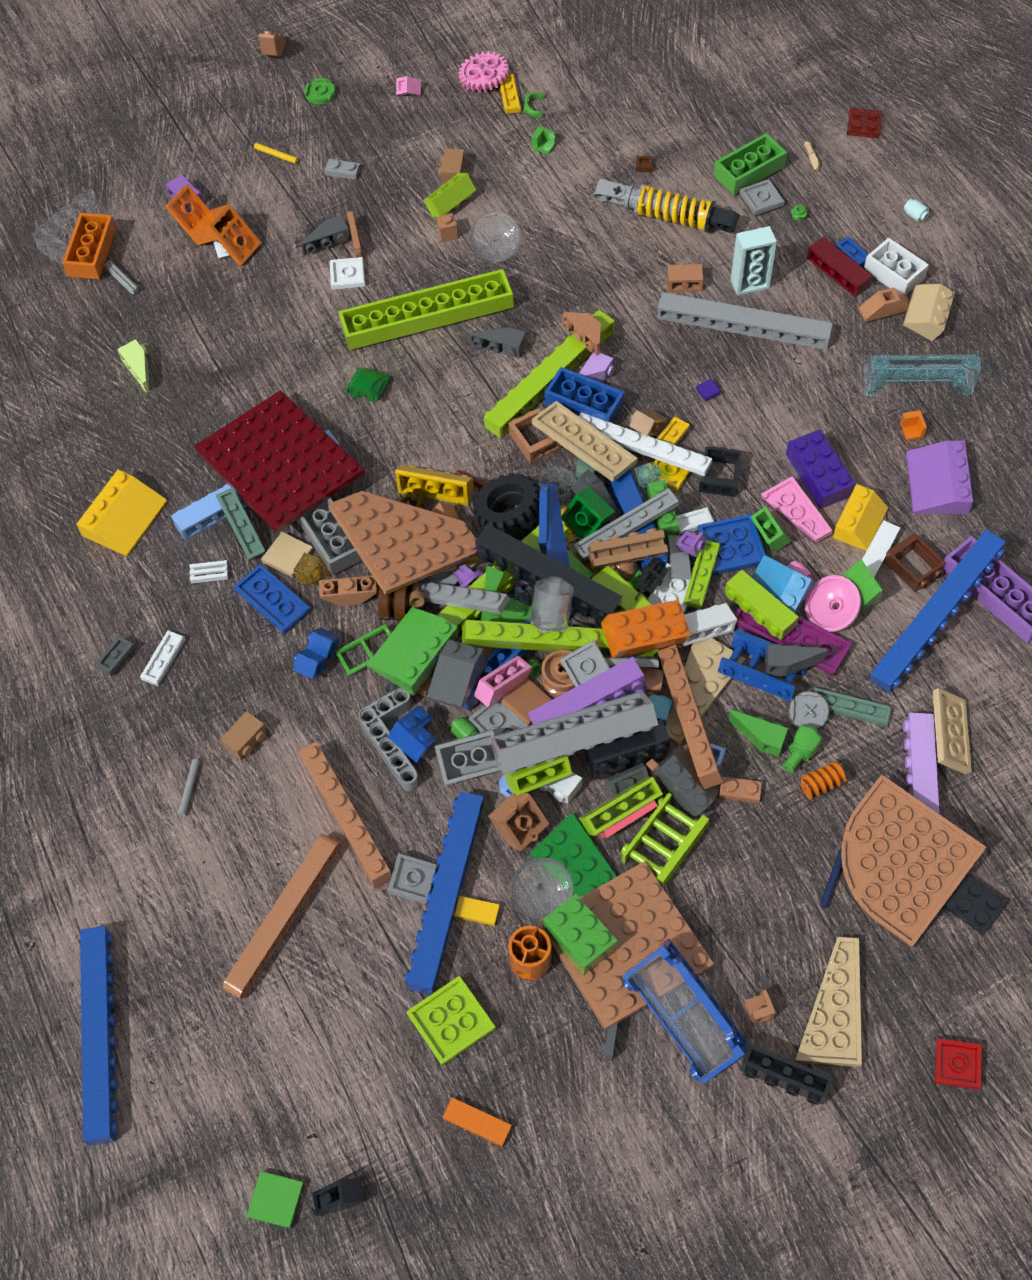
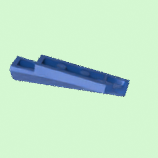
M541 484L539 506L540 551H546L547 556L569 567L556 484Z

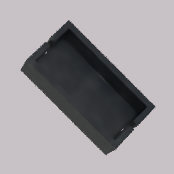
M662 719L657 720L658 726H654L649 731H638L630 737H619L611 743H600L591 749H586V762L593 780H604L612 774H619L641 763L646 766V763L651 759L656 762L664 760L669 755L670 737Z

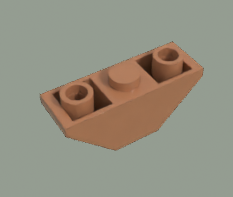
M264 31V34H259L262 54L281 57L286 44V38H283L282 34Z
M893 287L878 291L863 303L858 310L863 320L868 322L906 312L910 300L905 293Z
M564 312L562 314L563 328L571 332L577 341H581L588 351H592L596 356L599 355L601 323L590 313Z
M373 576L319 580L320 599L339 606L360 605L377 594L376 580Z

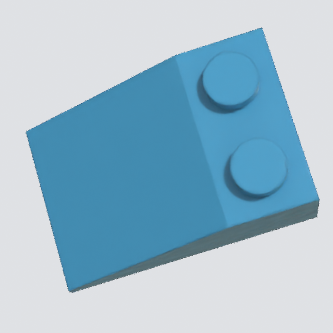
M766 555L763 556L752 577L795 614H798L815 582Z

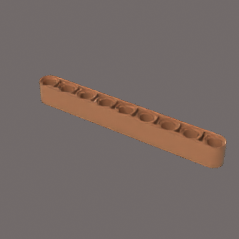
M321 834L228 974L222 987L225 991L240 999L247 995L338 854L341 847L340 842L325 834Z

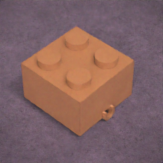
M512 793L488 816L507 845L519 851H522L531 841H536L539 837L538 834L549 825L531 795L527 793L518 796Z

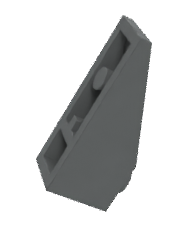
M587 469L569 491L576 495L589 486L615 511L607 522L609 524L621 515L603 482Z

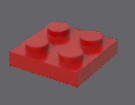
M937 1038L934 1084L980 1090L982 1044Z

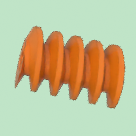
M834 761L830 763V766L824 765L823 769L818 768L816 771L809 772L808 775H802L800 782L805 795L809 800H812V793L816 797L820 796L819 790L825 794L827 793L826 786L830 790H834L833 783L840 787V780L846 783V777L841 766Z

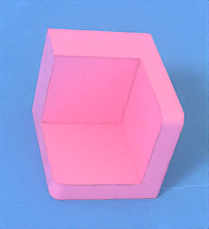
M408 76L397 78L396 95H421V79Z

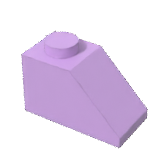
M592 353L579 374L598 382H604L614 371L613 358L599 353L597 356Z

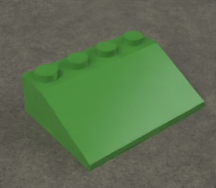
M412 607L368 662L367 667L414 696L436 668L439 655L448 639L456 641L459 638L458 628L440 616Z

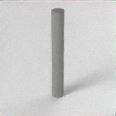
M192 759L178 811L179 816H186L200 764L198 759Z

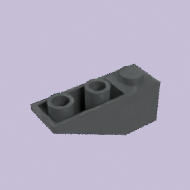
M342 215L325 220L301 242L303 255L350 240L349 230Z
M510 327L470 332V344L476 348H483L519 358L526 344V332Z
M780 644L767 645L765 674L787 676L823 662L827 648L817 646L801 647L799 645L783 646Z

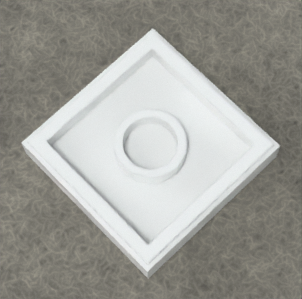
M363 257L330 260L332 290L365 287Z

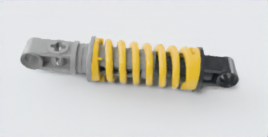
M599 179L593 195L599 201L622 205L627 209L633 208L636 215H645L650 218L655 216L658 220L664 218L666 222L672 220L674 224L680 222L682 226L689 224L691 228H695L698 225V229L706 233L709 232L710 228L733 233L740 216L735 211L717 208L716 201L714 200L706 201L702 199L700 206L696 205L697 197H693L691 204H689L688 195L680 199V193H676L675 197H672L671 191H667L666 195H664L663 189H659L655 193L654 187L649 189V186L643 183L640 188H637L634 185L627 186Z

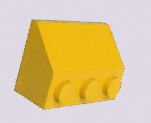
M856 484L835 527L833 538L867 551L888 510L887 505L874 490Z

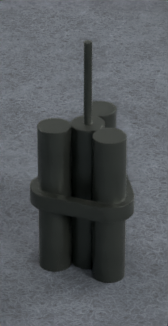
M653 558L642 569L641 575L637 579L640 585L636 589L638 595L635 597V600L646 590L649 593H654L656 588L663 583V578L667 574L668 569L666 567L661 568L656 558Z

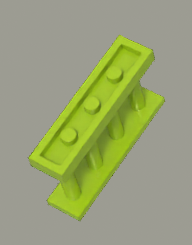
M670 793L665 798L661 797L659 799L657 809L630 844L626 843L621 850L622 862L624 864L630 857L639 863L645 861L650 870L655 873L656 879L662 888L697 843L709 824V818L704 815L699 820H693L670 805L672 798ZM666 811L688 825L691 831L688 835H681L660 821L659 818ZM654 826L679 842L678 845L680 846L676 851H671L647 834ZM641 842H644L665 856L668 862L664 867L662 865L658 866L637 852V847Z

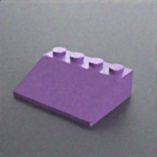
M943 441L907 451L906 458L913 514H969L973 497L965 441Z

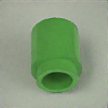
M457 717L451 723V732L457 738L478 733V729L465 717Z

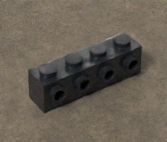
M750 1043L740 1067V1071L745 1076L756 1079V1077L762 1079L770 1087H781L792 1096H803L807 1098L806 1100L814 1105H823L825 1103L834 1079Z

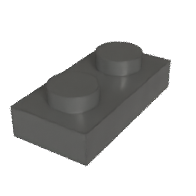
M118 635L95 662L96 668L112 676L135 648L134 644Z
M641 763L607 778V782L614 797L645 777H649L646 766Z
M618 1022L610 1026L606 1031L603 1029L604 1032H607L606 1040L602 1039L600 1053H604L603 1060L612 1061Z

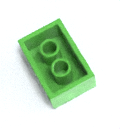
M576 893L543 919V929L583 975L588 973L617 948L618 940Z

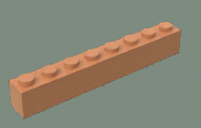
M675 644L659 650V658L698 778L704 789L721 784L723 780L678 648Z
M317 742L298 750L304 766L373 888L376 889L389 882L391 872Z

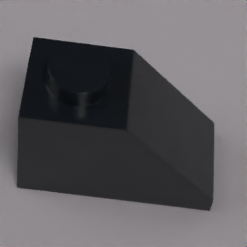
M339 1179L312 1193L316 1216L350 1209L365 1202L361 1179Z

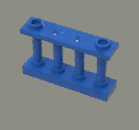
M737 629L731 647L735 649L730 659L721 658L718 672L791 702L796 686L791 684L796 673L803 675L806 668L787 675L784 681L774 678V675H767L755 670L759 660H765L767 645H773L774 643ZM742 651L753 655L748 666L737 663Z

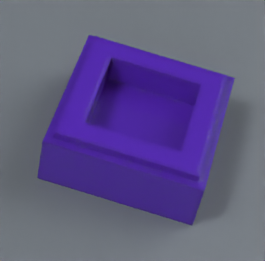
M712 379L696 386L697 392L705 402L720 395L721 392Z

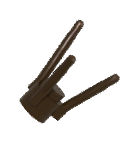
M415 488L412 493L407 492L405 497L399 502L404 503L406 500H409L411 506L421 508L426 498V493L422 489Z

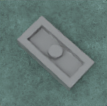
M329 159L324 170L325 175L356 180L360 171V163Z

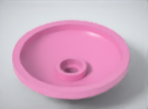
M837 575L827 576L818 580L811 587L805 599V612L808 620L829 632L841 631L850 626L857 618L861 608V596L856 585L849 579ZM839 604V608L835 610V606Z

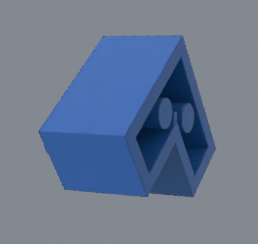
M417 706L395 723L388 738L417 763L428 755L437 740L427 731L433 717L423 708Z

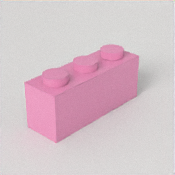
M517 655L481 678L474 696L489 708L525 681L532 667Z

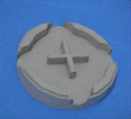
M811 691L802 692L790 704V719L798 728L803 724L812 726L817 730L828 719V703L818 693Z

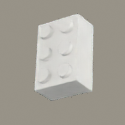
M887 238L866 257L864 270L868 271L887 287H894L907 295L925 279L929 264L890 238Z

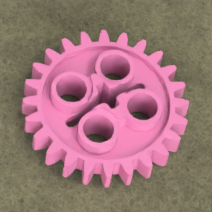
M488 51L487 54L481 52V55L475 53L476 57L470 56V60L465 59V63L461 64L462 67L459 68L460 72H458L460 82L467 90L472 89V92L477 89L480 92L483 89L486 92L488 88L492 90L493 86L498 88V83L503 84L502 80H507L506 76H509V66L504 56L501 57V54L496 55V52L490 54V51Z

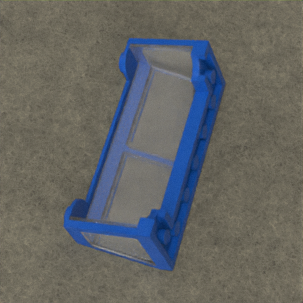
M670 938L632 966L622 976L626 988L641 995L691 1062L690 1073L695 1080H700L704 1084L745 1055L749 1043Z

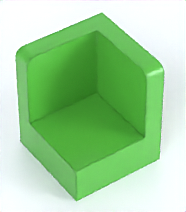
M538 126L531 136L532 149L550 154L556 145V132Z

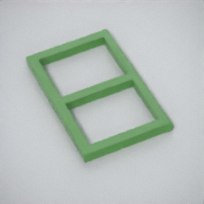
M386 624L335 651L347 672V676L366 667L372 659L373 655L365 643L366 640L384 630L388 637L391 633ZM361 643L370 659L349 670L341 654Z

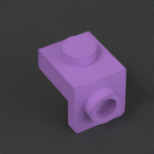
M685 531L676 543L677 549L695 557L706 546L705 536L702 532L695 535Z

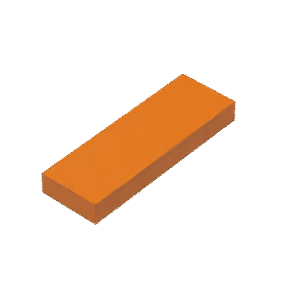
M453 1097L442 1117L443 1120L503 1147L512 1128V1125Z

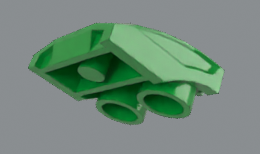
M357 368L348 386L344 388L345 393L349 394L350 392L354 398L364 396L370 402H377L386 391L391 376L368 368Z

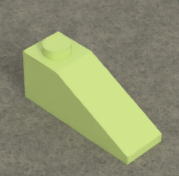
M135 339L120 347L118 352L123 363L145 392L148 393L150 392L148 360L145 355L147 350L143 344L140 345Z

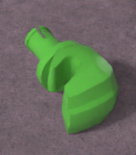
M803 724L798 728L794 741L789 746L791 755L782 766L786 771L793 773L801 760L808 761L814 756L822 743V736L818 733V730Z

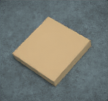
M281 532L261 560L263 563L293 578L312 553L313 547Z

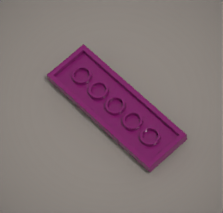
M740 607L735 613L737 618L735 626L771 643L783 646L799 645L801 647L817 646L827 648L824 661L813 666L832 676L835 675L852 646L851 642L801 617L798 619L797 627L780 640L772 636L767 628L758 624L754 617L749 613H745Z

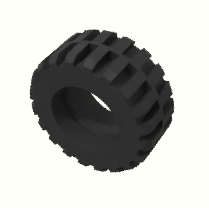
M510 473L507 476H498L499 478L490 480L489 484H485L481 491H478L473 503V513L481 531H483L488 523L517 540H523L539 526L540 488L536 481L523 474L515 475ZM520 504L511 511L501 513V511L511 505Z

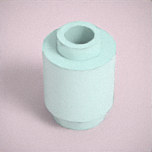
M916 199L908 200L904 206L906 214L917 222L925 221L930 214L929 208Z

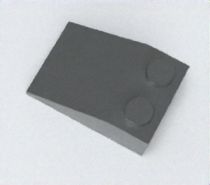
M448 639L439 655L427 693V699L462 709L487 665L483 649Z

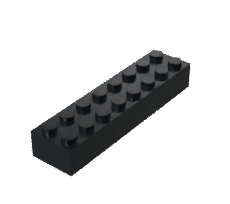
M488 523L475 542L477 556L482 562H490L497 570L510 573L518 581H525L532 589H539L547 597L560 600L561 604L567 608L573 607L578 610L580 615L595 619L594 621L600 626L607 615L618 613L621 609V595Z

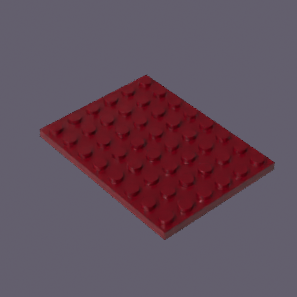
M281 390L193 446L203 460L231 488L233 487L234 491L276 534L365 474L364 468Z

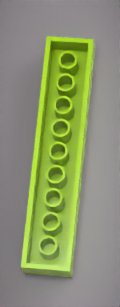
M501 269L341 310L338 313L348 349L352 350L514 308L512 290L504 270Z

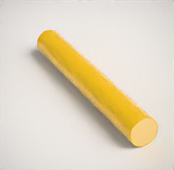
M259 143L254 145L256 150L294 164L298 163L297 157Z

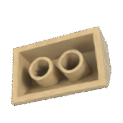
M942 284L916 285L903 325L933 341L944 331L955 292Z

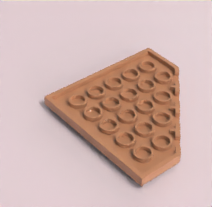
M364 491L329 504L328 508L385 595L477 556L476 538L462 520Z

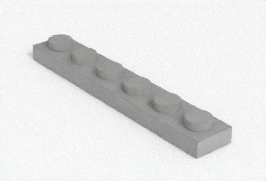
M668 488L574 544V548L581 559L586 561L590 559L587 548L592 541L602 539L603 542L609 541L614 536L624 538L677 507L679 501Z
M418 581L419 591L424 595V602L501 614L510 600L508 595L503 593Z

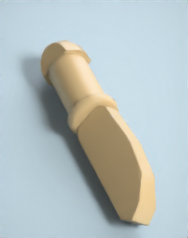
M807 141L804 147L814 170L818 171L820 167L819 159L812 148L811 142Z

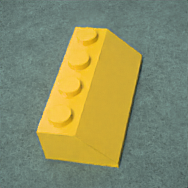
M405 465L400 466L395 471L398 493H412L415 488H419L426 493V498L469 506L474 489L472 477Z

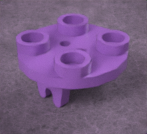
M463 565L453 574L459 582L457 587L468 588L471 586L469 583L471 581L475 582L484 572L481 566L473 572L466 565Z

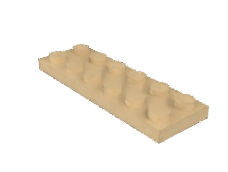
M557 401L532 418V424L612 482L637 463V457Z

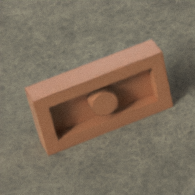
M722 776L723 783L720 784L719 798L754 803L760 802L762 782Z

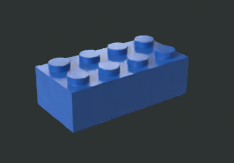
M560 367L545 391V405L550 406L557 401L577 416L580 413H584L613 423L624 406V391Z

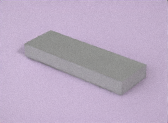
M668 535L671 578L690 579L689 554L676 547V543L682 536Z

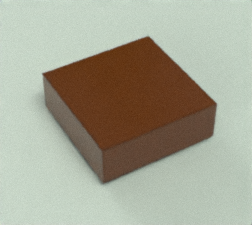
M636 156V172H652V156Z

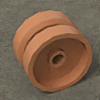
M570 650L554 651L547 655L542 662V685L546 693L553 698L575 688L560 659L572 653Z

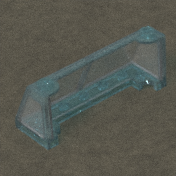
M979 354L870 355L862 367L865 396H874L875 390L878 387L882 389L883 382L952 381L953 388L960 387L963 390V395H972L981 371Z

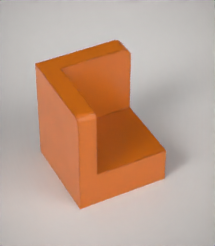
M921 410L903 413L900 425L905 439L909 441L924 438L927 426Z

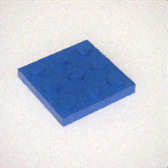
M752 514L698 525V533H704L705 540L720 543L712 575L758 566L763 556L766 555L755 523L751 519Z

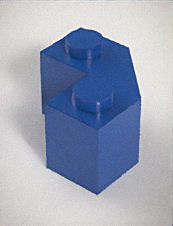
M321 627L312 631L307 639L309 642L307 649L298 652L294 657L293 662L295 664L293 670L311 679L322 675L325 670L323 665L328 658H333L340 636Z

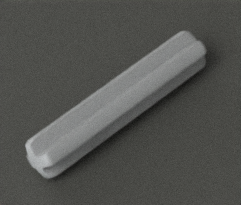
M111 260L104 263L105 269L132 295L139 292L138 286Z

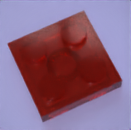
M850 107L846 135L879 139L882 111Z

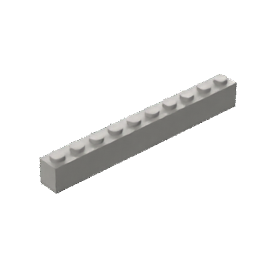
M665 292L661 294L657 311V319L824 350H827L833 324L826 321Z

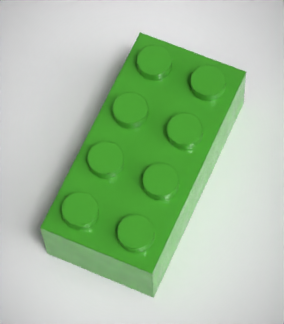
M766 133L715 161L714 177L733 195H736L740 192V189L751 186L784 168L787 152Z

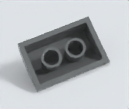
M679 745L652 770L690 817L700 815L715 800L720 791L716 786L707 789L703 788L693 759L682 745Z

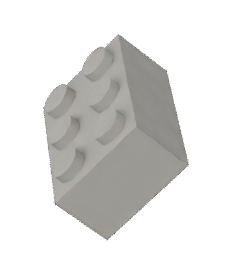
M493 730L479 732L434 745L444 785L501 770L495 760L490 738L495 736Z

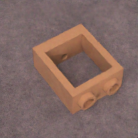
M540 408L529 411L526 415L515 418L508 423L510 436L530 464L561 449V445L551 437L530 446L520 433V430L532 425V418L542 412Z

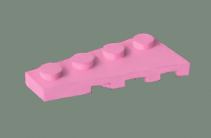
M793 476L761 493L762 499L816 543L832 534V529Z

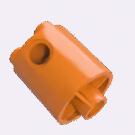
M530 925L520 927L512 934L508 945L512 971L522 979H541L551 966L552 954L549 936L539 927Z

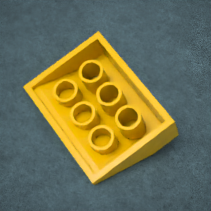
M117 470L78 521L77 526L83 537L128 557L168 501L135 477Z

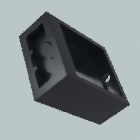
M706 446L704 456L712 458L713 462L735 464L733 480L701 475L699 492L735 497L742 451Z

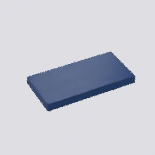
M262 564L258 565L233 586L235 592L283 634H286L312 611L308 604Z

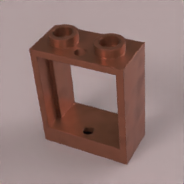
M915 532L887 551L884 563L914 592L920 588H926L934 578H940L944 573L946 564ZM912 550L932 568V570L919 579L899 561L900 558Z

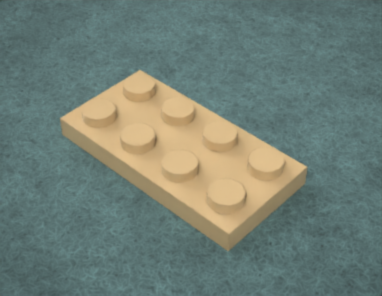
M937 688L933 690L938 763L964 774L970 773L972 769L966 700Z

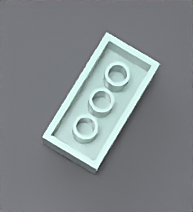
M770 226L736 234L731 282L737 295L770 287L777 242Z

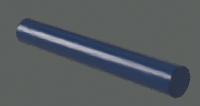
M841 850L838 852L819 904L823 908H827L842 869Z

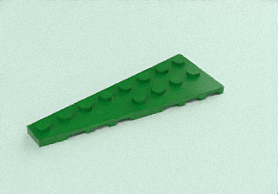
M572 813L530 852V857L573 895L576 893L579 898L617 877Z

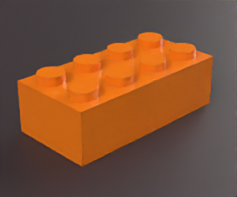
M79 213L62 262L67 277L100 279L116 232L112 215Z
M679 600L609 614L601 622L612 659L665 648L675 644H683L691 636Z

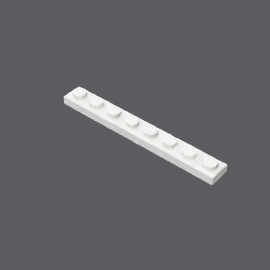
M584 413L579 415L581 419L623 448L702 476L706 475L712 464V458L650 436H645Z

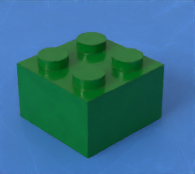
M588 486L575 495L562 514V520L581 539H584L604 527L615 511Z

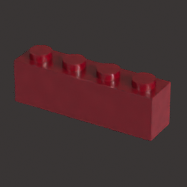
M822 237L809 247L807 259L855 298L870 287L872 275L859 266L857 262L849 258L843 251L835 247L832 242Z

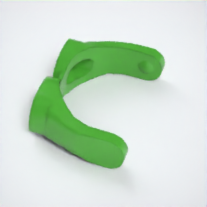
M542 92L526 93L524 114L541 118L543 113L532 110L528 103L533 99H543L545 94Z

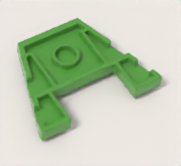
M487 565L484 591L497 592V587L504 572ZM537 589L530 606L509 597L510 600L501 614L482 611L481 621L523 624L550 598L539 589Z

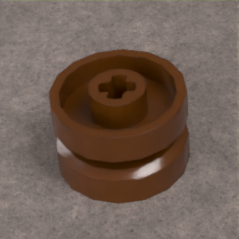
M410 585L387 595L384 594L379 586V620L390 621L393 613L396 621H401L410 609Z

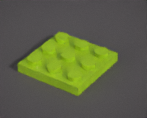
M460 976L406 1011L408 1017L442 1066L496 1030L495 1025Z

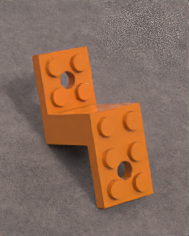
M188 184L184 185L164 206L197 245L218 240L238 265H242L261 244V241L230 204L209 210ZM185 204L190 207L189 213L185 211ZM238 237L242 239L241 246L237 243Z

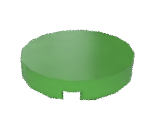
M324 78L314 79L313 82L307 83L304 88L305 97L312 104H326L333 100L336 95L335 85L330 80Z

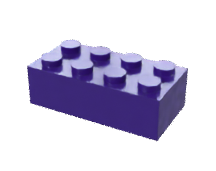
M821 430L788 442L786 456L820 509L850 498L856 483Z

